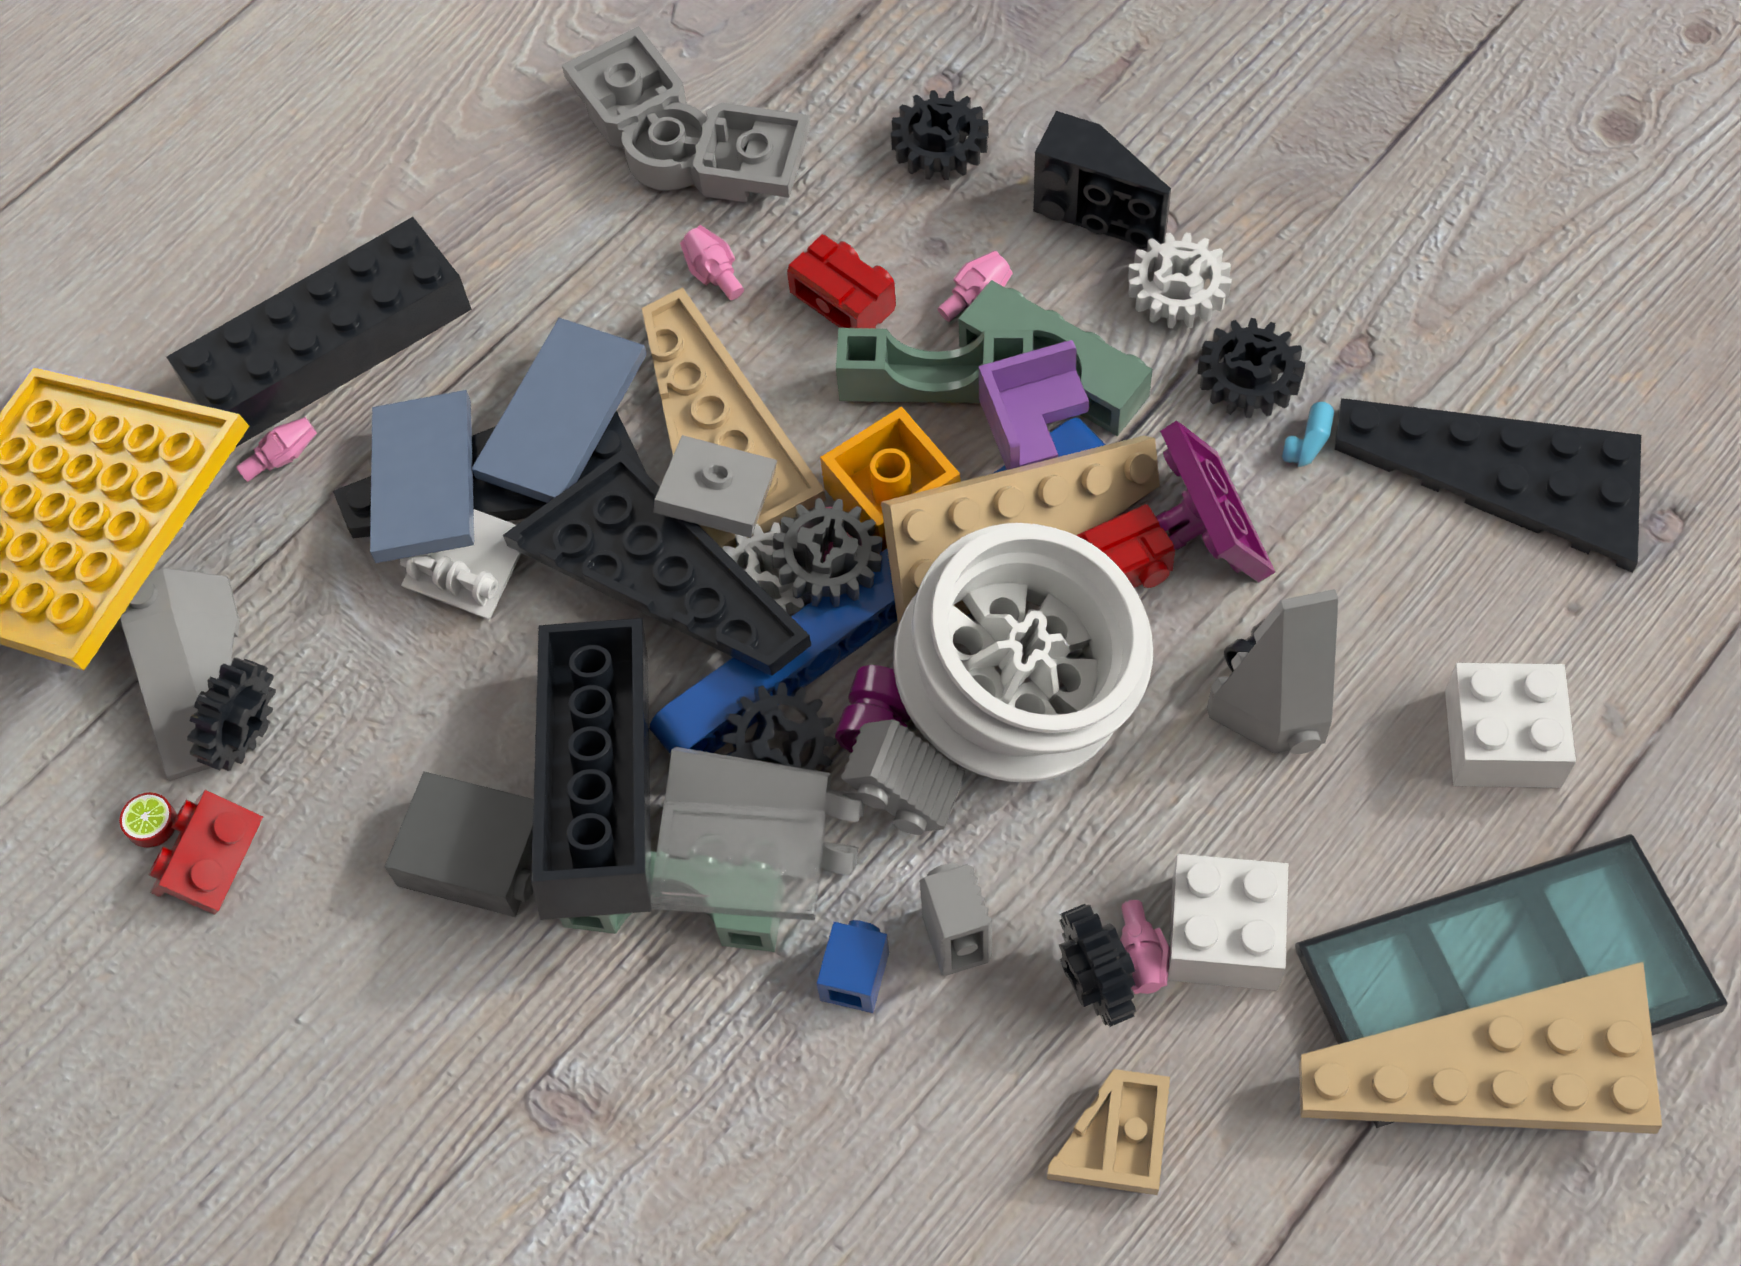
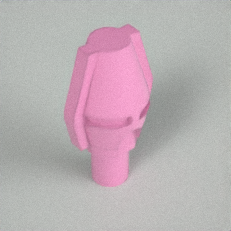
M702 225L690 230L680 242L689 271L703 284L708 285L712 282L714 286H719L729 300H735L740 297L744 292V288L733 275L732 263L736 259L728 243Z
M992 251L963 265L953 279L956 283V287L952 290L953 295L937 308L940 315L948 322L953 320L960 312L970 306L991 280L1005 287L1013 274L1007 261L997 251Z
M306 417L274 427V430L269 431L258 443L259 446L253 449L255 453L237 465L236 468L243 478L249 482L266 469L271 471L275 467L280 468L293 462L295 458L298 459L317 432Z
M1129 900L1121 906L1125 926L1122 929L1120 941L1129 953L1135 968V972H1132L1136 986L1131 987L1134 994H1151L1157 992L1161 987L1167 986L1170 947L1161 929H1153L1152 924L1146 921L1142 902L1139 900Z

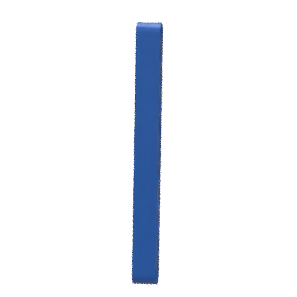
M1077 417L1064 422L1050 432L1058 457L1106 445ZM1004 465L994 473L1005 471L1007 469ZM888 549L879 554L882 556L880 572H873L874 585L872 588H866L859 584L858 600L853 601L845 593L840 595L839 607H833L829 597H822L817 607L812 606V602H810L791 616L810 635L812 646L773 676L732 658L659 710L653 717L649 729L670 754L671 750L676 747L709 753L716 752L727 744L720 741V735L733 733L734 726L729 724L724 718L726 714H741L742 710L736 701L740 696H744L754 702L756 700L754 687L761 685L766 688L771 696L773 695L775 683H785L787 695L791 696L797 687L805 688L897 621ZM755 715L749 722L747 729L757 722Z

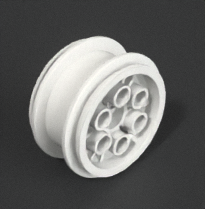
M1029 523L999 524L976 530L960 538L943 551L930 566L918 592L910 601L898 625L893 651L894 674L901 700L915 726L937 750L950 760L970 771L993 779L1009 782L1043 781L1067 774L1093 758L1107 743L1114 731L1134 712L1146 691L1153 664L1152 633L1146 611L1136 590L1122 570L1097 547L1076 535L1048 526ZM963 600L975 620L972 621L954 605ZM1026 600L1040 606L1038 611L1030 609L1025 614ZM953 643L966 646L971 655L962 654L955 648ZM1082 649L1086 659H1068L1066 656L1071 651ZM1023 653L1027 657L1024 663L1021 662ZM994 666H999V668L1002 670L1001 676L995 670ZM1028 677L1032 680L1030 682L1023 683V681ZM1058 681L1065 685L1068 692L1059 690Z

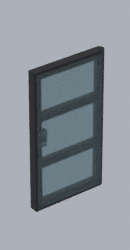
M1632 834L1295 944L1297 955L1338 1044L1640 962L1644 963L1652 1036L1722 1013L1728 1005L1727 1000ZM1373 1121L1376 1128L1394 1123L1385 1121Z

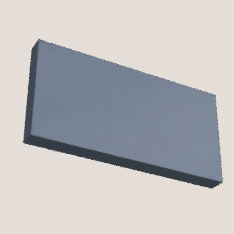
M558 318L473 465L474 477L546 503L575 484L647 355L645 346L563 318Z
M467 390L372 407L370 553L375 563L473 546L474 509L471 400Z

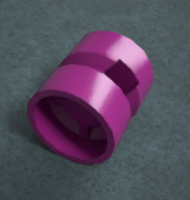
M879 665L860 667L856 671L848 695L851 705L843 709L835 733V739H837L838 744L850 753L853 752L852 747L857 743L856 737L861 733L859 728L865 723L895 720L900 722L901 726L907 727L908 731V726L904 722H908L911 719L901 700L896 685L894 669Z

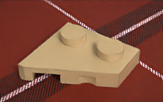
M1113 1069L1099 1089L1098 1095L1091 1106L1084 1111L1074 1126L1072 1134L1058 1155L1054 1156L1049 1163L1047 1179L1158 1195L1170 1077Z

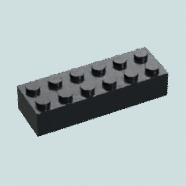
M411 217L168 355L166 358L194 404L240 414L249 425V428L236 445L237 447L472 309L459 274L416 219Z
M642 618L539 625L531 882L540 920L652 912L648 654Z

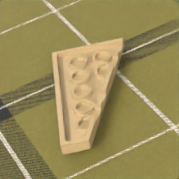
M682 287L643 307L642 313L673 455L681 436L684 435L777 460L775 475L756 523L761 527L763 533L770 531L774 522L781 525V519L784 516L789 518L796 517L797 505L801 504L809 510L815 507L816 499L821 498L823 502L826 501L824 488ZM699 525L721 548L723 546L737 547L734 533Z
M1144 435L881 502L898 625L910 601L918 592L930 566L943 551L960 538L979 529L1006 523L1038 524L1078 535L1109 521L1158 488L1160 481L1155 438ZM963 600L954 605L966 616L971 613Z
M1643 962L1301 1054L1299 1061L1301 1118L1657 1134L1662 1127Z

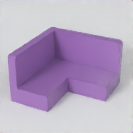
M1072 340L979 366V400L1007 470L1057 458L1058 453L1046 424L1088 412L1089 400L1076 371L1077 349Z

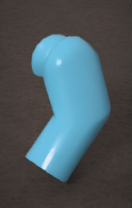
M1317 402L1311 406L1304 439L1297 438L1296 436L1286 438L1282 453V459L1285 462L1298 463L1297 467L1312 463L1331 434L1334 409L1330 404Z

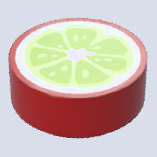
M151 792L142 793L133 797L123 807L119 820L120 827L123 833L135 845L144 848L155 847L167 841L174 833L175 829L172 828L177 813L162 795Z

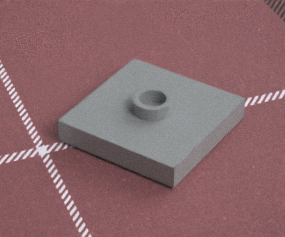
M682 435L656 495L653 512L751 538L775 475L777 460Z

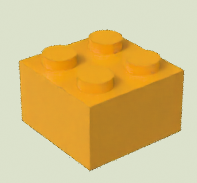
M902 406L820 457L824 489L834 501L837 499L842 500L843 511L849 513L856 506L860 507L861 523L871 519L875 521L874 536L882 537V551L887 549L881 502L961 482L958 470Z

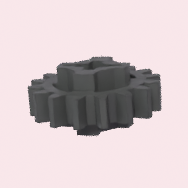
M818 498L815 500V510L808 511L801 504L797 505L796 520L784 516L781 519L782 533H774L773 549L776 551L772 552L773 568L780 569L779 583L781 586L794 582L793 597L798 599L808 592L812 594V606L816 607L821 602L822 597H829L833 607H839L840 595L845 593L853 601L858 600L859 584L871 589L874 585L873 572H880L882 556L879 553L882 552L883 541L882 537L874 536L875 521L871 519L861 523V508L856 506L847 513L843 511L841 499H837L832 508H825L822 499ZM833 542L830 554H827L825 562L822 563V556L825 551H828L829 543ZM801 567H806L808 572L803 570Z

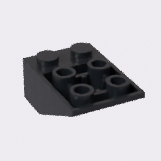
M1056 111L1035 150L1033 212L1042 214L1051 220H1061L1086 228L1095 234H1105L1130 242L1139 248H1147L1148 240L1151 238L1159 244L1165 243L1171 188L1100 124Z

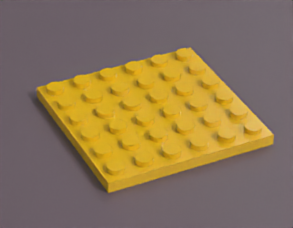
M33 367L0 412V644L84 671L249 428V425L240 414Z

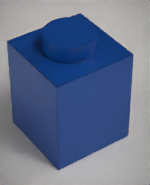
M852 920L849 921L848 925L833 922L816 983L820 1001L869 1013L874 1012L889 956L886 933L880 932L877 926L865 921Z

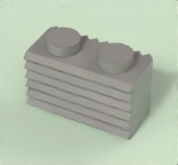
M886 720L865 723L859 728L861 733L856 737L857 743L852 747L853 752L848 756L850 761L845 765L846 771L841 774L842 780L858 790L856 798L861 799L863 804L877 809H885L895 816L894 825L904 832L922 835L924 831L944 830L963 781L965 770L959 769L956 764H952L950 759H946L943 754L937 753L936 749L929 747L928 743L922 742V738L914 736L913 732L907 731V727L901 726L898 721Z
M948 863L932 869L926 877L919 880L922 918L941 975H950L989 963L992 957V918L988 916V907H985V898L981 896V887L978 886V877L974 876V867L968 864L959 866L956 863Z

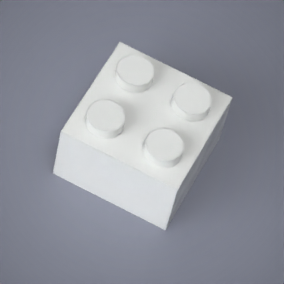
M1456 663L1445 690L1453 786L1562 788L1576 763L1565 664Z
M1177 854L1172 877L1168 981L1278 991L1286 967L1289 863Z

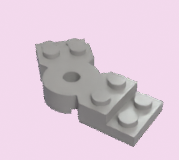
M639 26L562 65L564 77L585 103L590 120L610 146L624 148L628 168L640 183L658 190H677L694 184L702 196L745 203L748 201L750 192L790 198L811 127L809 115L720 103L706 110V117L700 110L687 104L682 80Z

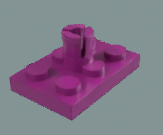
M1177 420L1160 430L1168 449L1163 451L1165 461L1177 477H1182L1187 487L1182 492L1184 499L1181 503L1156 516L1160 527L1165 531H1169L1170 536L1168 537L1174 544L1175 550H1179L1187 542L1202 534V539L1212 556L1217 560L1220 558L1225 559L1236 573L1242 571L1257 582H1261L1276 573L1218 452Z

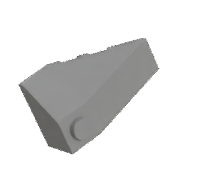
M162 567L153 570L148 575L120 618L166 777L169 781L211 768L197 762V757L190 755V750L194 743L187 741V736L195 728V723L189 720L190 716L198 712V709L194 708L198 695L201 691L207 692L209 690L207 680L210 676L217 679L220 666L223 663L231 666L234 637H238L240 620L231 583L227 576Z
M1335 589L1279 601L1253 633L1256 644L1250 652H1238L1231 661L1234 669L1229 677H1218L1211 685L1207 705L1209 718L1274 754L1290 751L1293 754H1304L1317 749L1321 744H1325L1333 715L1338 596Z

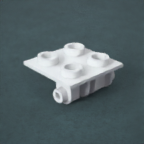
M474 509V545L400 559V565L405 567L407 571L401 586L490 620L521 555L520 552L508 547L503 537V534L516 525Z

